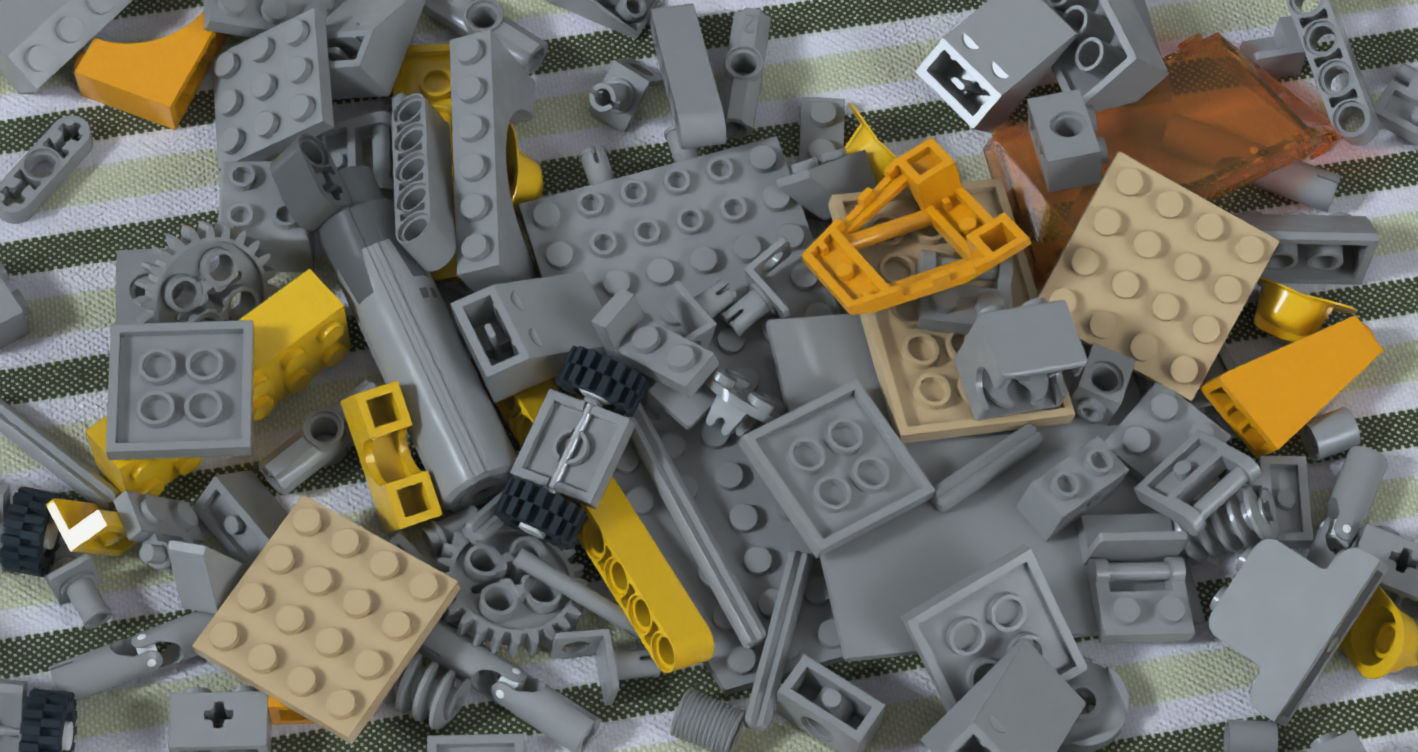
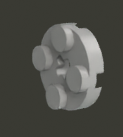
M1083 657L1088 669L1067 681L1084 701L1091 700L1093 705L1088 708L1087 714H1080L1059 747V752L1097 751L1111 744L1121 734L1130 705L1129 694L1122 678L1109 666L1105 669L1099 664L1092 663L1093 659Z

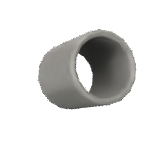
M689 688L684 693L671 723L670 734L671 736L675 735V738L680 740L684 739V742L688 741V743L697 745V747L702 749L706 748V751L732 752L743 729L746 711L741 710L739 707L735 708L730 703L726 704V702L717 700V698L713 699L708 694L704 695L703 692L700 693L697 690H693V688Z

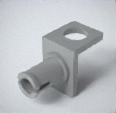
M632 58L613 60L603 82L592 88L598 92H590L591 106L589 112L621 132L626 131L648 88L664 85L662 76Z
M785 236L777 240L744 268L751 291L728 310L720 314L728 328H733L732 332L738 338L768 311L771 314L775 313L780 319L791 318L788 307L762 279L791 255L790 243Z
M718 280L713 286L695 297H692L679 281L671 284L665 302L667 310L689 333L684 338L705 349L709 347L717 325L712 318L738 301V295L733 286L725 292L723 291L724 288L729 286L727 280Z
M67 544L59 547L58 551L55 552L54 565H50V572L48 575L45 574L44 579L60 605L69 600L72 602L86 629H93L103 625L111 618L112 612L96 588L97 585L102 583L93 558L89 553L70 552ZM66 557L75 559L53 571L55 564L60 559Z
M609 628L556 633L549 650L550 658L596 655L605 706L613 705L619 691V680L658 678L660 676V669L653 661L647 649L616 652V649L612 646ZM572 642H586L578 646H565Z

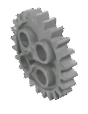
M199 221L197 232L190 226L182 225V239L167 233L165 237L168 248L165 251L155 246L151 248L157 258L155 264L142 262L141 266L150 274L148 279L135 280V285L144 289L145 295L133 299V303L146 309V311L139 314L135 319L140 324L199 322L202 319H205V322L238 321L267 300L268 296L274 295L280 290V288L267 282L277 274V270L264 266L270 259V254L261 249L257 250L260 242L250 236L246 237V231L234 226L230 230L229 225L217 221L214 228L212 224ZM219 255L217 268L209 273V265L212 259ZM183 282L181 294L173 300L172 292L174 287L178 283ZM241 292L239 304L231 309L233 297Z
M505 523L489 539L479 545H472L462 532L456 531L452 543L444 544L441 557L438 558L436 569L457 580L461 587V590L447 608L444 617L445 622L460 621L456 633L458 636L471 631L475 634L473 646L477 647L484 640L490 641L491 653L495 654L501 644L507 645L511 657H515L518 647L524 645L530 655H535L539 642L550 650L556 633L569 632L570 627L576 628L584 607L512 564L520 549L524 548L587 586L588 581L581 579L584 565L572 564L576 553L574 549L561 551L560 546L557 547L549 542H543L535 536L527 535L524 531L510 526L511 524ZM490 607L497 608V609H499V610H501V611L494 610V609H492V608H490Z

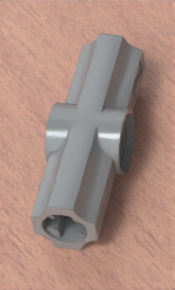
M426 0L422 10L424 13L462 37L491 29L528 74L531 73L533 75L542 65L543 59L548 52V43L505 17L501 6L493 0Z
M745 8L740 12H734L728 51L724 58V75L720 92L727 138L742 139L753 134L771 26V17L762 13L761 9ZM737 72H748L750 74L741 75Z
M365 379L328 409H317L306 417L303 428L258 463L259 469L268 483L278 493L286 496L323 466L339 463L346 456L348 446L354 442L340 401L377 386ZM325 433L335 435L329 441L321 442L316 440L318 436Z

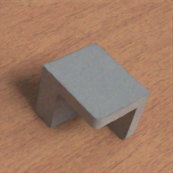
M1292 16L1280 17L1278 19L1273 37L1243 41L1240 45V53L1249 82L1295 76L1301 73L1306 54Z
M657 381L647 392L646 409L658 420H661L668 413L685 429H691L705 414L708 416L716 394L703 383L694 395L689 398Z

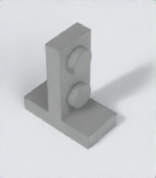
M622 288L616 292L591 321L607 355L612 357L611 359L621 361L626 364V367L638 371V374L642 372L689 398L694 395L719 366L715 353L646 318L635 295Z

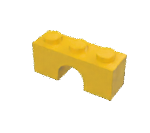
M394 381L341 400L340 403L384 534L443 515L428 470L421 471L417 467L409 450L407 428L413 424L399 382Z

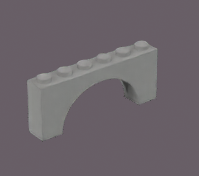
M491 29L450 40L457 276L475 293L494 284L540 278L536 264L529 253L517 222L510 194L506 164V138L509 122L514 124L535 118L534 80Z

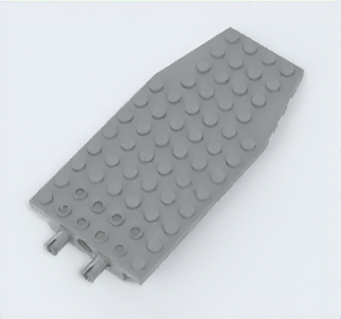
M672 125L664 131V137L668 142L675 163L619 178H614L607 157L606 147L594 145L596 151L594 157L590 147L582 150L578 155L589 186L519 204V214L540 278L584 271L602 308L622 288L635 295L646 318L682 337H686L689 333L665 307L671 284L679 281L692 297H695L713 286L718 280L725 279L729 282V286L724 288L723 291L725 292L733 286L739 301L751 291L744 268L783 236L790 243L791 255L762 279L788 307L791 318L840 314L834 296L803 262L801 254L814 242L802 206L778 188L776 179L788 176L790 172L777 136L700 156L698 148L680 149L675 126ZM768 311L745 330L739 338L732 332V327H727L720 314L712 318L717 325L707 350L715 353L719 362L718 368L724 371L727 368H731L751 381L748 389L761 396L764 393H768L784 403L766 328L767 320L780 318L775 313L771 314ZM641 372L640 375H643L649 383L639 403L642 404L766 632H768L788 553L790 551H800L811 555L813 558L782 679L789 676L804 654L824 667L844 662L820 557L816 559L738 445L741 437L737 436L735 431L730 436L722 435L721 429L723 426L720 423L721 418L716 425L709 426L706 424V414L691 429H685L668 413L661 420H658L646 409L647 392L657 380ZM758 420L749 432L765 425V423ZM629 439L612 476L713 635V657L703 663L724 696L753 688L765 641L751 649H745L742 646Z

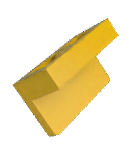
M57 498L52 499L46 504L70 552L120 556L138 543L128 540L118 512L103 510L96 503Z

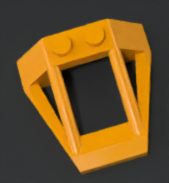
M931 137L894 159L883 170L885 177L874 189L867 187L856 198L858 205L843 220L836 218L801 256L805 265L850 315L874 313L965 284L1031 245V241L1005 212L993 218L962 186L956 162ZM906 187L909 188L921 209L920 211L857 231ZM933 226L962 259L886 283L857 250Z

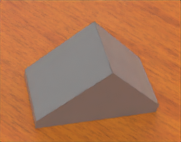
M175 540L169 541L167 550L182 608L216 614L249 566L207 546Z

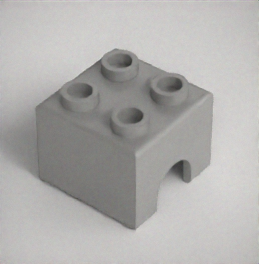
M272 161L221 162L218 221L229 225L230 230L235 226L246 231V237L250 236L260 242L257 250L261 249L271 256L264 266H269L277 270V272H306L308 269L314 272L315 246L313 231L300 227L291 217L270 171Z
M1034 298L1025 302L1020 307L1004 309L999 304L983 308L978 312L977 319L969 333L964 337V342L954 358L975 420L1059 407L1067 395L1061 371L1072 369L1074 376H1079L1088 361L1066 301L1047 302L1045 298Z

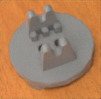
M717 367L704 382L716 394L706 418V424L714 426L721 418L720 423L723 426L721 434L724 436H730L735 431L737 436L742 437L750 431L758 420L767 424L783 416L787 407L781 400L768 393H764L761 396L748 389L751 381L731 368H727L724 371Z

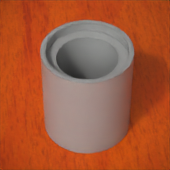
M1345 407L1315 417L1299 430L1304 449L1308 456L1316 462L1348 450L1353 446H1358L1361 440L1357 422L1352 413Z
M1227 719L1224 728L1223 752H1278L1277 723L1273 721Z

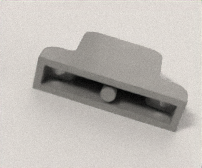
M1275 539L1262 540L1255 547L1250 546L1242 553L1236 564V570L1238 571L1228 587L1223 586L1220 588L1211 601L1210 610L1212 612L1209 617V627L1215 637L1259 666L1260 671L1249 689L1252 705L1258 712L1279 725L1287 726L1391 567L1367 551L1354 547L1339 551L1328 568L1323 569Z

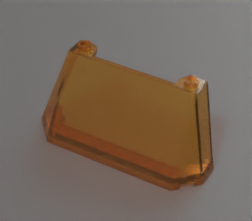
M1218 32L1204 39L1200 33L1191 36L1178 45V51L1163 57L1162 60L1169 75L1138 102L1095 112L1098 127L1095 135L1096 137H1104L1108 152V163L1101 164L1102 178L1116 153L1120 151L1209 202L1295 161H1304L1308 158L1313 160L1328 153L1343 140V137L1329 122ZM1014 119L991 130L992 137L983 147V152L991 179L1002 178L1015 223L1030 238L1031 245L1024 248V252L1036 290H1038L1046 282L1100 183L1049 193L1029 133L1028 120L1016 125Z

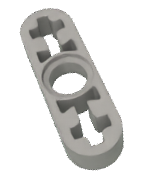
M70 115L58 119L0 182V218L3 221L19 224L29 220L91 152L93 137L89 124L83 118ZM79 133V141L70 139L65 144L64 136L74 137ZM61 151L63 152L64 158H62L59 154ZM43 161L56 165L54 172L47 177H36L31 173L33 167ZM23 181H26V183L28 184L26 188L24 187ZM22 196V204L13 202L8 206L6 200L9 197L16 200Z

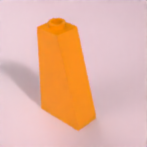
M1356 315L1227 371L1205 382L1199 389L1256 459H1259L1260 456H1266L1279 450L1384 350L1375 340L1372 330L1360 322Z

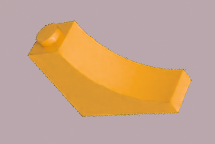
M203 11L184 28L153 41L115 43L94 38L87 51H82L74 64L73 73L77 80L80 95L176 130L212 66V57L219 54L229 34L206 31L204 29Z

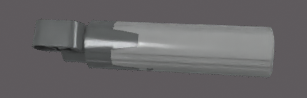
M301 134L270 164L272 177L291 217L300 227L308 231H319V238L385 384L394 381L399 382L413 424L407 428V431L425 470L429 472L433 487L442 506L450 511H459L472 504L478 508V506L490 502L504 490L510 477L515 478L510 474V471L516 461L517 454L430 271L424 270L396 239L394 200L384 198L370 167L359 165L337 170L326 146L311 134Z

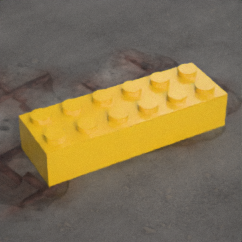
M308 269L239 319L253 320L255 329L253 421H259L267 417L279 401L290 393L296 394L305 389L313 376L326 367H333L339 364L351 349L345 306L311 269ZM107 416L85 431L99 473L106 481L117 488L120 494L128 490L159 496L163 492L165 485L179 475H187L194 471L203 458L108 460L106 454Z

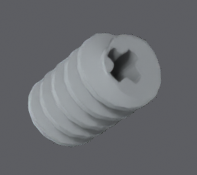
M1246 486L1243 489L1242 502L1239 501L1234 493L1225 502L1226 506L1222 507L1221 505L1205 520L1206 527L1196 536L1188 534L1189 542L1182 552L1194 560H1203L1208 553L1212 556L1222 555L1225 549L1238 551L1243 544L1247 547H1254L1261 539L1276 540L1280 530L1279 518L1269 490L1264 487L1261 491V497L1257 498L1252 487ZM1192 500L1190 506H1193L1199 500ZM1173 521L1174 531H1184L1177 522Z
M417 652L382 702L388 705L395 701L396 710L402 713L412 709L413 718L420 722L429 717V726L438 731L445 727L459 712L469 694L472 680L467 678L458 688L454 687L456 672L451 669L440 680L437 678L439 663L433 661L423 671L420 669L423 655Z

